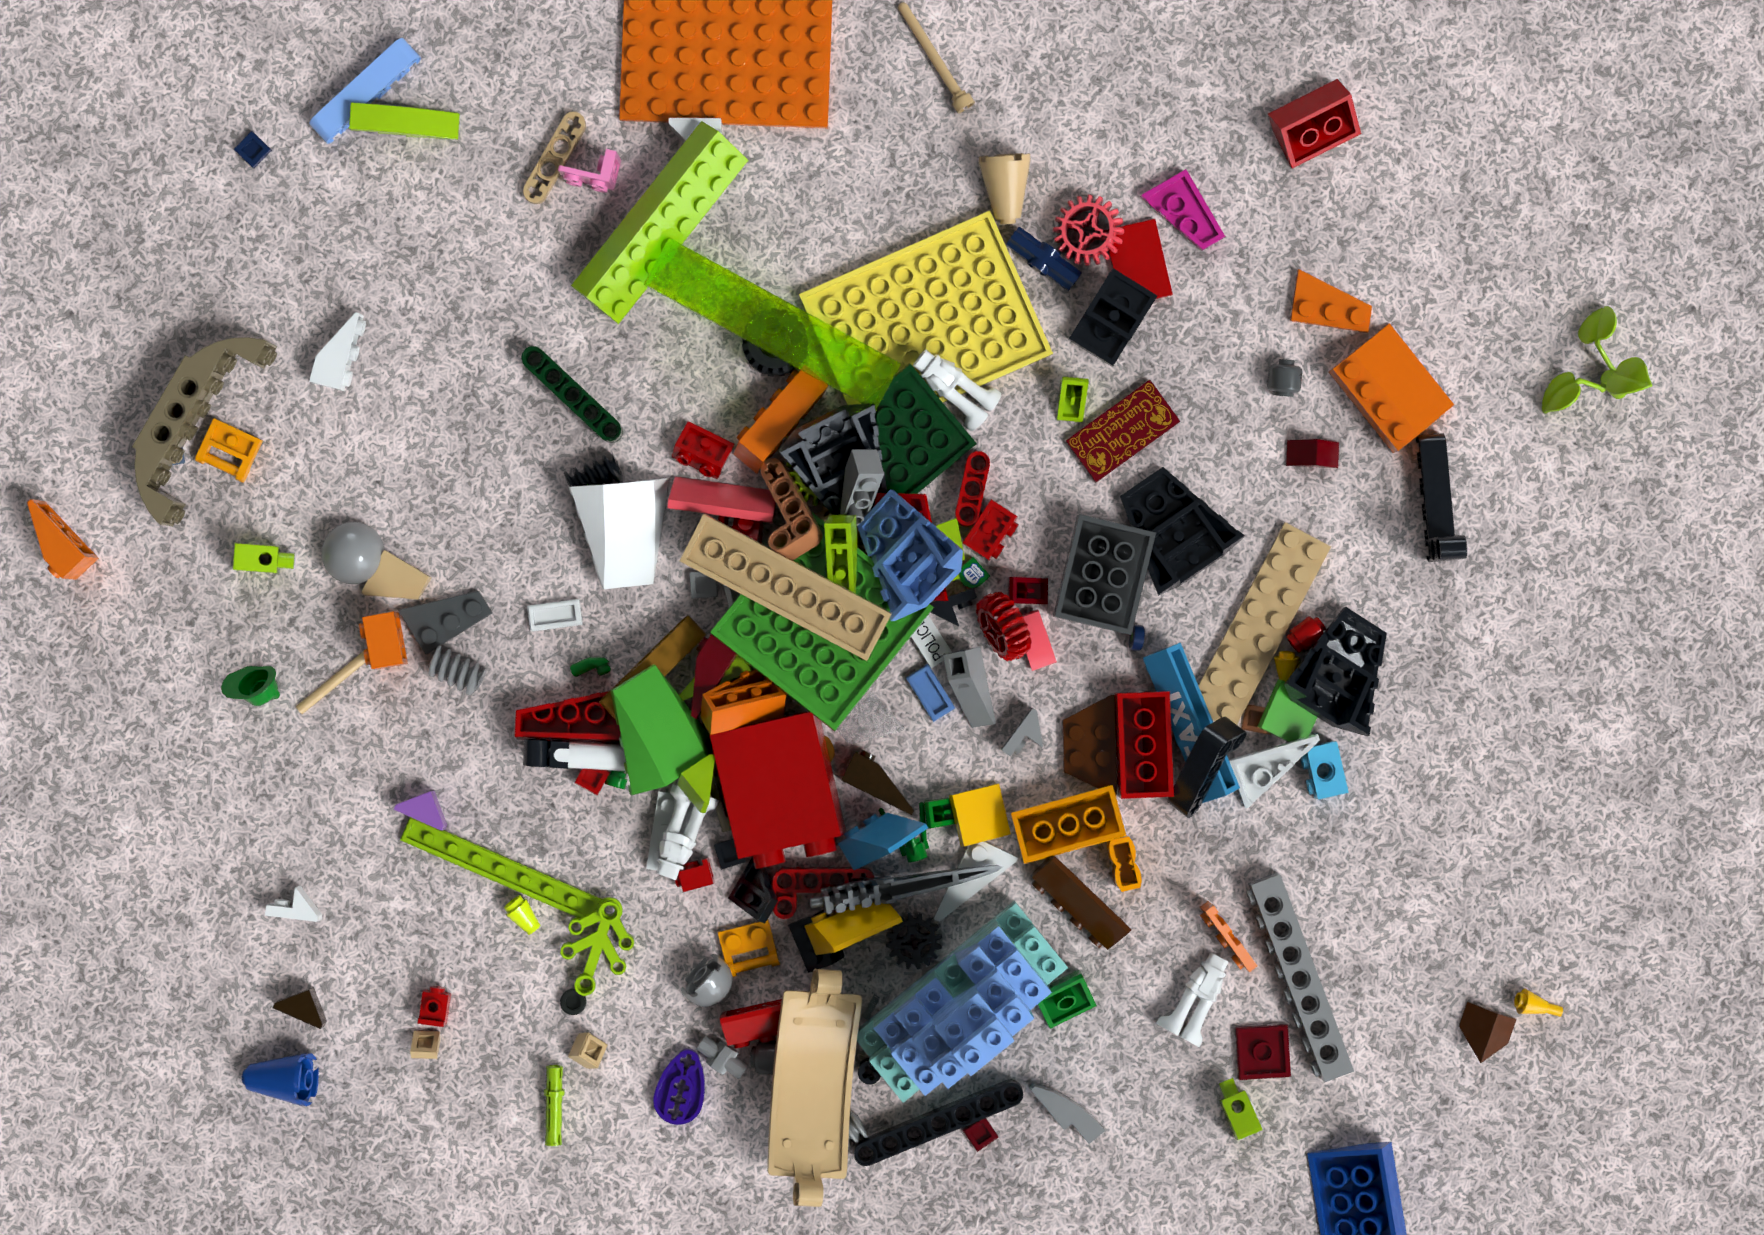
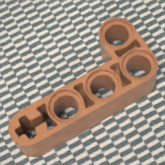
M771 458L766 460L761 466V475L778 505L786 524L771 533L768 544L776 553L795 560L820 543L822 531L797 484H795L794 478L791 477L789 471L779 459Z

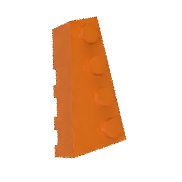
M806 366L800 371L795 369L786 380L789 384L785 389L781 390L778 388L770 398L771 405L767 409L762 407L753 419L756 422L751 428L745 426L736 437L739 441L733 455L756 474L761 470L765 459L768 456L772 457L782 444L784 437H789L799 424V420L804 419L829 386Z

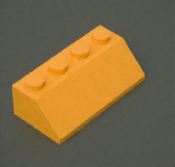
M1113 785L1011 813L1024 864L1127 836Z

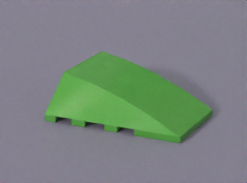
M651 665L610 690L616 723L619 725L621 732L619 739L621 748H624L626 759L624 767L625 772L629 776L630 785H628L630 795L669 785L677 780L682 772L711 754L713 748L710 734L698 719L691 716L689 707L656 665Z

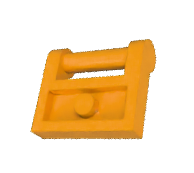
M213 418L197 452L195 461L201 464L207 463L235 476L237 481L244 483L263 440ZM213 446L243 460L240 467L210 454L211 447Z
M767 919L765 924L758 921L718 932L724 960L730 967L733 977L737 976V973L768 965H772V967L780 965L769 919ZM765 947L768 948V955L737 963L733 961L732 956Z

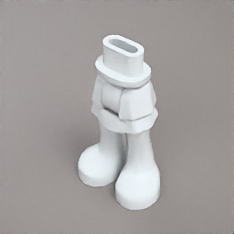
M926 349L913 364L921 372L920 376L925 378L933 391H936L940 397L943 396L963 412L966 416L964 425L971 432L986 420L988 414L961 395L954 387L956 385L961 387L975 398L986 411H992L1001 398V392L997 389L991 388L986 390L970 380L962 372V369L955 367V363L940 358L938 354L932 355Z
M672 784L670 794L675 799V805L666 832H663V840L660 841L659 852L661 858L657 860L660 864L656 873L676 880L680 869H684L683 865L693 854L692 849L696 845L697 833L705 814L710 810L716 809L719 800L710 797L706 813H700L693 806L683 835L679 832L691 801L679 786Z
M1210 952L1206 961L1201 962L1203 967L1200 966L1190 976V981L1185 984V991L1176 1009L1170 1016H1161L1156 1024L1200 1047L1203 1040L1200 1033L1202 1024L1213 1002H1216L1217 994L1221 992L1223 977L1226 976L1223 972L1228 961ZM1196 997L1201 998L1189 1023L1181 1031Z

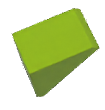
M1062 377L1060 379L1057 420L1083 422L1089 379Z
M709 754L682 772L677 783L700 813H706L710 801L715 761L713 754Z

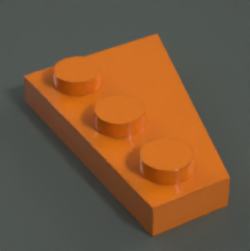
M1300 269L1297 270L1291 322L1365 333L1369 332L1371 305Z
M1209 901L1200 906L1203 911L1200 917L1209 928L1213 925L1219 932L1215 937L1224 949L1229 946L1235 955L1231 958L1241 970L1245 967L1248 972L1255 969L1257 964L1238 938L1232 934L1233 932L1229 925L1217 914L1219 912L1216 907Z

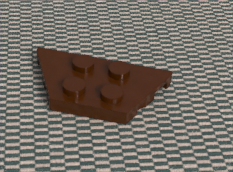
M1109 695L1063 719L1064 773L1098 789L1113 785L1117 795L1115 695Z

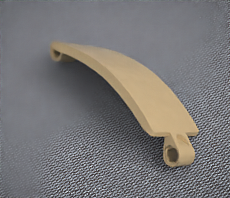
M814 969L810 991L785 990L782 996L771 1088L767 1171L771 1176L793 1177L794 1206L821 1207L823 1203V1183L821 1178L844 1179L847 1174L851 1091L862 997L858 994L841 993V970Z

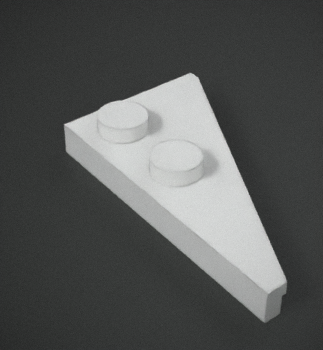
M1318 734L1236 757L1229 761L1240 786L1239 791L1245 808H1249L1292 768L1302 756L1313 748L1320 740Z
M985 841L968 845L957 868L999 865L1002 868L989 875L948 887L933 919L940 922L1017 862L1018 857Z

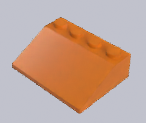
M1390 323L1329 371L1333 379L1392 453L1402 449L1454 405Z

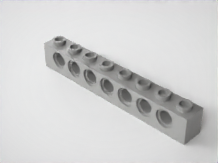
M1274 873L1248 883L1250 890L1246 891L1251 906L1256 904L1259 914L1255 915L1260 930L1265 929L1268 939H1265L1264 942L1269 954L1274 953L1277 963L1273 964L1278 978H1283L1287 988L1283 989V993L1288 1004L1293 1003L1296 1012L1292 1013V1017L1296 1027H1302L1305 1037L1301 1038L1305 1051L1312 1053L1314 1061L1310 1062L1315 1077L1320 1076L1324 1082L1354 1072L1281 875ZM1274 897L1277 901L1276 908L1272 911H1266L1264 907L1266 899ZM1278 922H1284L1286 925V930L1282 935H1275L1273 931L1275 924ZM1289 946L1294 947V957L1290 960H1285L1283 958L1284 949ZM1297 971H1302L1304 973L1303 982L1293 984V974ZM1305 996H1312L1314 1000L1313 1005L1308 1009L1302 1008V999ZM1316 1020L1322 1021V1030L1318 1033H1312L1310 1030L1311 1024ZM1324 1045H1330L1332 1047L1331 1054L1325 1058L1321 1057L1320 1049Z

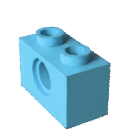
M1337 741L1316 744L1300 758L1303 769H1308L1310 779L1306 780L1309 795L1313 794L1314 798L1319 800L1349 793ZM1322 763L1327 764L1329 767V773L1324 778H1320L1317 774V768Z

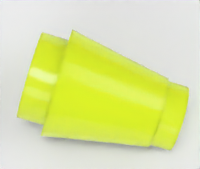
M518 895L504 906L507 912L506 916L526 931L528 935L535 932L541 926L526 898L523 899Z

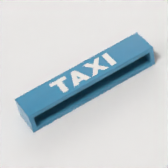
M1180 642L1145 656L1143 660L1156 692L1170 691L1171 728L1186 762L1198 736L1207 725L1213 723V720ZM1227 755L1203 803L1227 796L1240 788Z

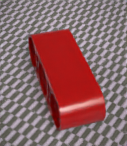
M982 451L971 453L965 464L955 510V518H957L958 524L965 527L973 525L980 513L990 467V459ZM974 457L983 458L985 461L984 469L980 471L974 470L971 466V459ZM969 482L977 483L980 488L979 494L976 496L968 495L965 491L966 484ZM968 507L973 510V520L965 522L960 518L959 512L962 508Z

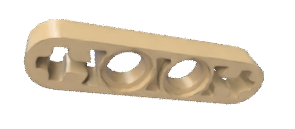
M569 112L563 117L524 185L523 194L530 203L540 204L545 201L560 175L558 171L559 165H566L585 132L586 121L580 113ZM576 118H579L578 123L581 127L579 129L574 128L570 134L572 137H575L573 141L566 135L560 134L562 130L568 133L570 129L569 119L574 121ZM559 140H564L569 145L567 152L564 154H558L554 150V145ZM545 163H553L555 165L556 171L552 176L547 177L541 173V168ZM538 175L543 181L549 182V184L545 186L542 183L539 189L542 195L540 197L535 196L533 199L530 198L532 194L529 189L537 187L539 181L535 177Z

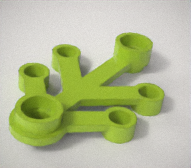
M603 898L598 903L595 912L581 919L573 918L569 922L568 929L570 933L579 935L583 932L584 928L600 921L596 932L574 943L566 942L561 946L560 950L561 956L569 960L574 958L576 953L592 946L584 972L575 979V990L582 996H588L595 990L596 981L593 976L602 949L611 964L610 969L612 973L621 975L626 970L625 960L618 956L607 935L611 924L619 938L618 944L622 950L628 951L634 946V937L627 933L620 920L623 908L620 901L616 898ZM606 906H612L615 911L608 914L604 909ZM578 922L581 924V929L574 930L571 925ZM624 938H629L631 944L625 946L621 941ZM566 947H571L573 953L567 955L563 950ZM617 962L623 964V969L620 971L615 970L613 967ZM588 979L590 985L583 987L580 984L581 980Z

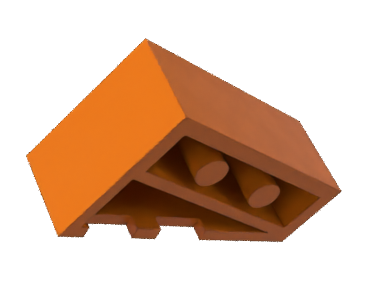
M756 669L751 672L746 670L740 674V678L731 683L726 681L702 694L701 719L710 735L782 718L784 717L786 693Z

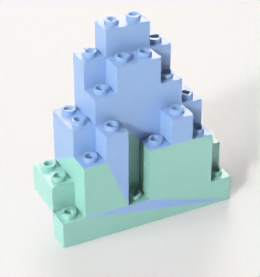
M1013 901L860 1026L857 1042L869 1056V1062L903 1103L918 1090L926 1096L942 1082L949 1089L967 1073L970 1076L975 1074L1014 1042L1013 1036L1034 1019L1031 1009L1052 993L1048 984L1068 969V967L1020 906Z

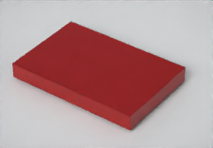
M1151 219L1121 226L1120 228L1124 229V234L1116 235V237L1122 239V244L1113 243V246L1118 250L1117 253H1113L1110 249L1108 250L1112 268L1156 294V299L1172 296V288L1156 220Z

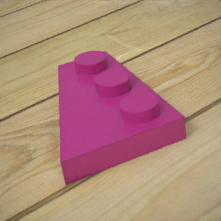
M1187 169L1140 196L1201 251L1226 237Z

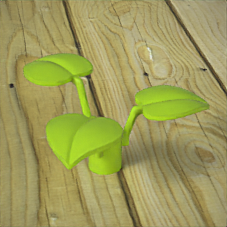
M1604 306V308H1600L1590 314L1578 330V337L1584 344L1595 342L1596 348L1610 370L1605 371L1601 375L1600 385L1582 378L1575 380V375L1572 372H1565L1556 376L1546 388L1543 396L1542 411L1544 414L1560 411L1571 406L1580 395L1581 387L1579 384L1596 388L1601 393L1607 391L1615 399H1621L1627 394L1652 387L1647 365L1641 358H1628L1622 361L1616 369L1602 348L1600 340L1610 338L1617 325V317L1611 307Z

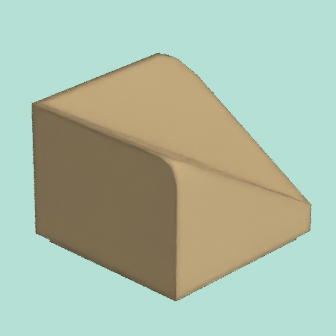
M589 1032L579 1033L568 1057L585 1068H598L608 1045Z

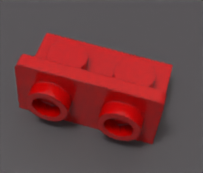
M688 421L674 445L672 458L676 459L681 465H689L699 470L706 477L718 479L735 444Z
M991 499L963 541V544L984 557L987 561H990L992 557L997 559L1005 547L1001 544L1006 535L1011 538L1019 526L1016 523L1018 516Z

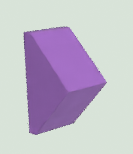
M434 790L396 804L394 810L443 831L446 829L447 823Z

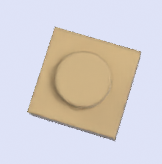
M414 1031L410 1049L411 1058L437 1059L440 1046V1031Z

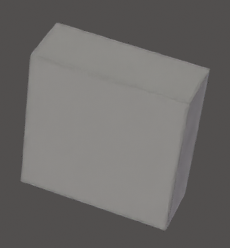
M690 572L691 599L718 597L716 580L701 572Z

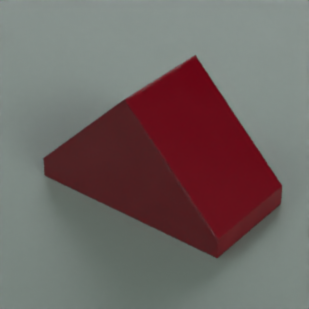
M1320 439L1287 440L1286 466L1338 468L1339 442Z
M1008 577L1009 599L1013 600L1014 604H1048V578Z

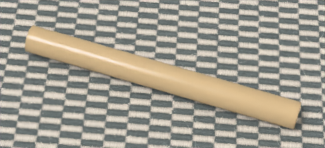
M364 651L296 706L298 711L304 714L366 663Z

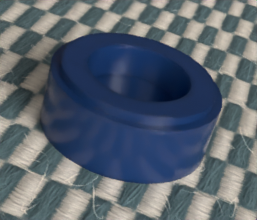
M1134 624L1132 635L1129 637L1130 650L1140 651L1142 649L1145 638V628L1143 625Z

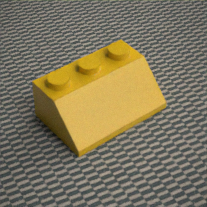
M872 902V905L868 908L855 905V910L850 911L846 907L843 913L835 911L828 916L825 912L811 918L812 923L804 927L815 954L821 955L840 951L903 921L890 904L881 903V905H875Z

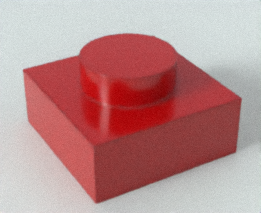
M582 769L574 784L598 796L610 772L607 770Z

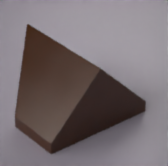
M1467 1002L1459 1027L1479 1062L1482 1063L1509 1043L1517 1019Z

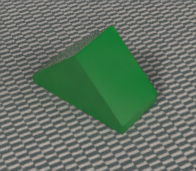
M950 798L924 801L928 829L955 824Z

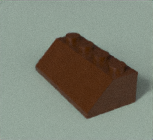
M1056 856L1048 857L1030 875L1034 879L1031 884L1042 895L1045 891L1053 897L1050 902L1061 913L1065 909L1071 914L1070 922L1080 931L1084 927L1091 934L1088 939L1099 949L1102 946L1107 950L1110 949L1132 930Z

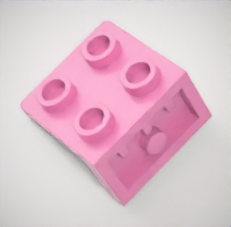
M606 149L605 155H600L597 170L600 171V174L559 165L558 171L563 179L567 180L566 183L569 185L582 187V183L592 186V190L607 193L608 189H615L621 159L617 151Z

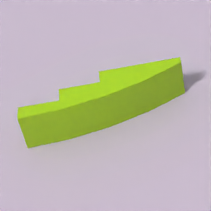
M351 103L349 129L351 131L405 135L406 137L458 140L460 114L411 107Z

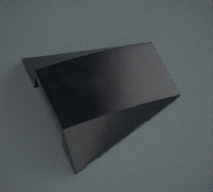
M874 403L840 406L796 428L778 450L832 515H840L845 467L851 451L877 450L880 461L882 460ZM885 473L877 493H887Z
M1164 467L1120 496L1131 527L1156 533L1148 571L1158 596L1190 580L1222 558L1245 537L1244 534L1231 526L1226 519L1212 510L1207 503L1193 494L1188 487Z
M1344 607L1285 682L1284 686L1291 701L1332 727L1370 736L1371 727L1369 726L1370 715L1374 713L1375 704L1373 703L1375 689H1378L1379 678H1377L1378 668L1382 666L1387 633L1351 609Z

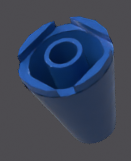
M303 1053L249 1064L242 1073V1083L249 1091L299 1106H309L312 1103L308 1102L310 1097H315L318 1090L319 1067L313 1071L312 1061L317 1059L312 1053Z

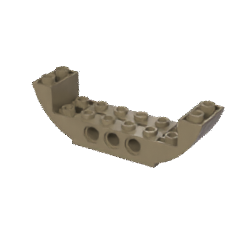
M230 338L208 345L191 357L184 356L132 445L136 449L134 466L140 497L158 524L173 527L174 523L179 524L186 511L183 508L186 504L160 490L159 487L160 485H166L172 474L169 470L173 462L178 463L183 457L185 450L182 447L187 440L190 441L195 436L198 427L195 425L199 418H204L211 408L209 401L213 394L218 395L224 385L222 379L226 372L230 373L237 363L236 355L265 369L266 365L271 366L277 357V352H275L276 345L257 338ZM196 385V391L192 394V390ZM183 408V413L179 417V412ZM168 431H170V435L166 440V434Z

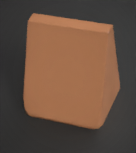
M1248 704L1244 713L1242 729L1272 735L1257 727L1266 707Z

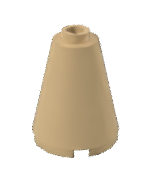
M1030 153L999 154L994 157H988V155L979 156V165L995 219H1000V224H1015L1016 218H1021L1031 161Z

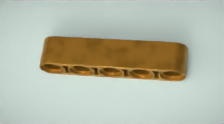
M687 615L612 689L653 664L657 666L665 677L706 636V633ZM609 691L599 703L616 720L611 691Z

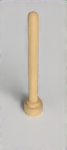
M901 2L898 5L899 12L953 96L952 105L956 112L960 114L964 111V107L970 108L975 104L974 99L970 93L960 89L907 3Z

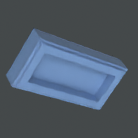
M928 664L906 677L933 722L955 709V706Z

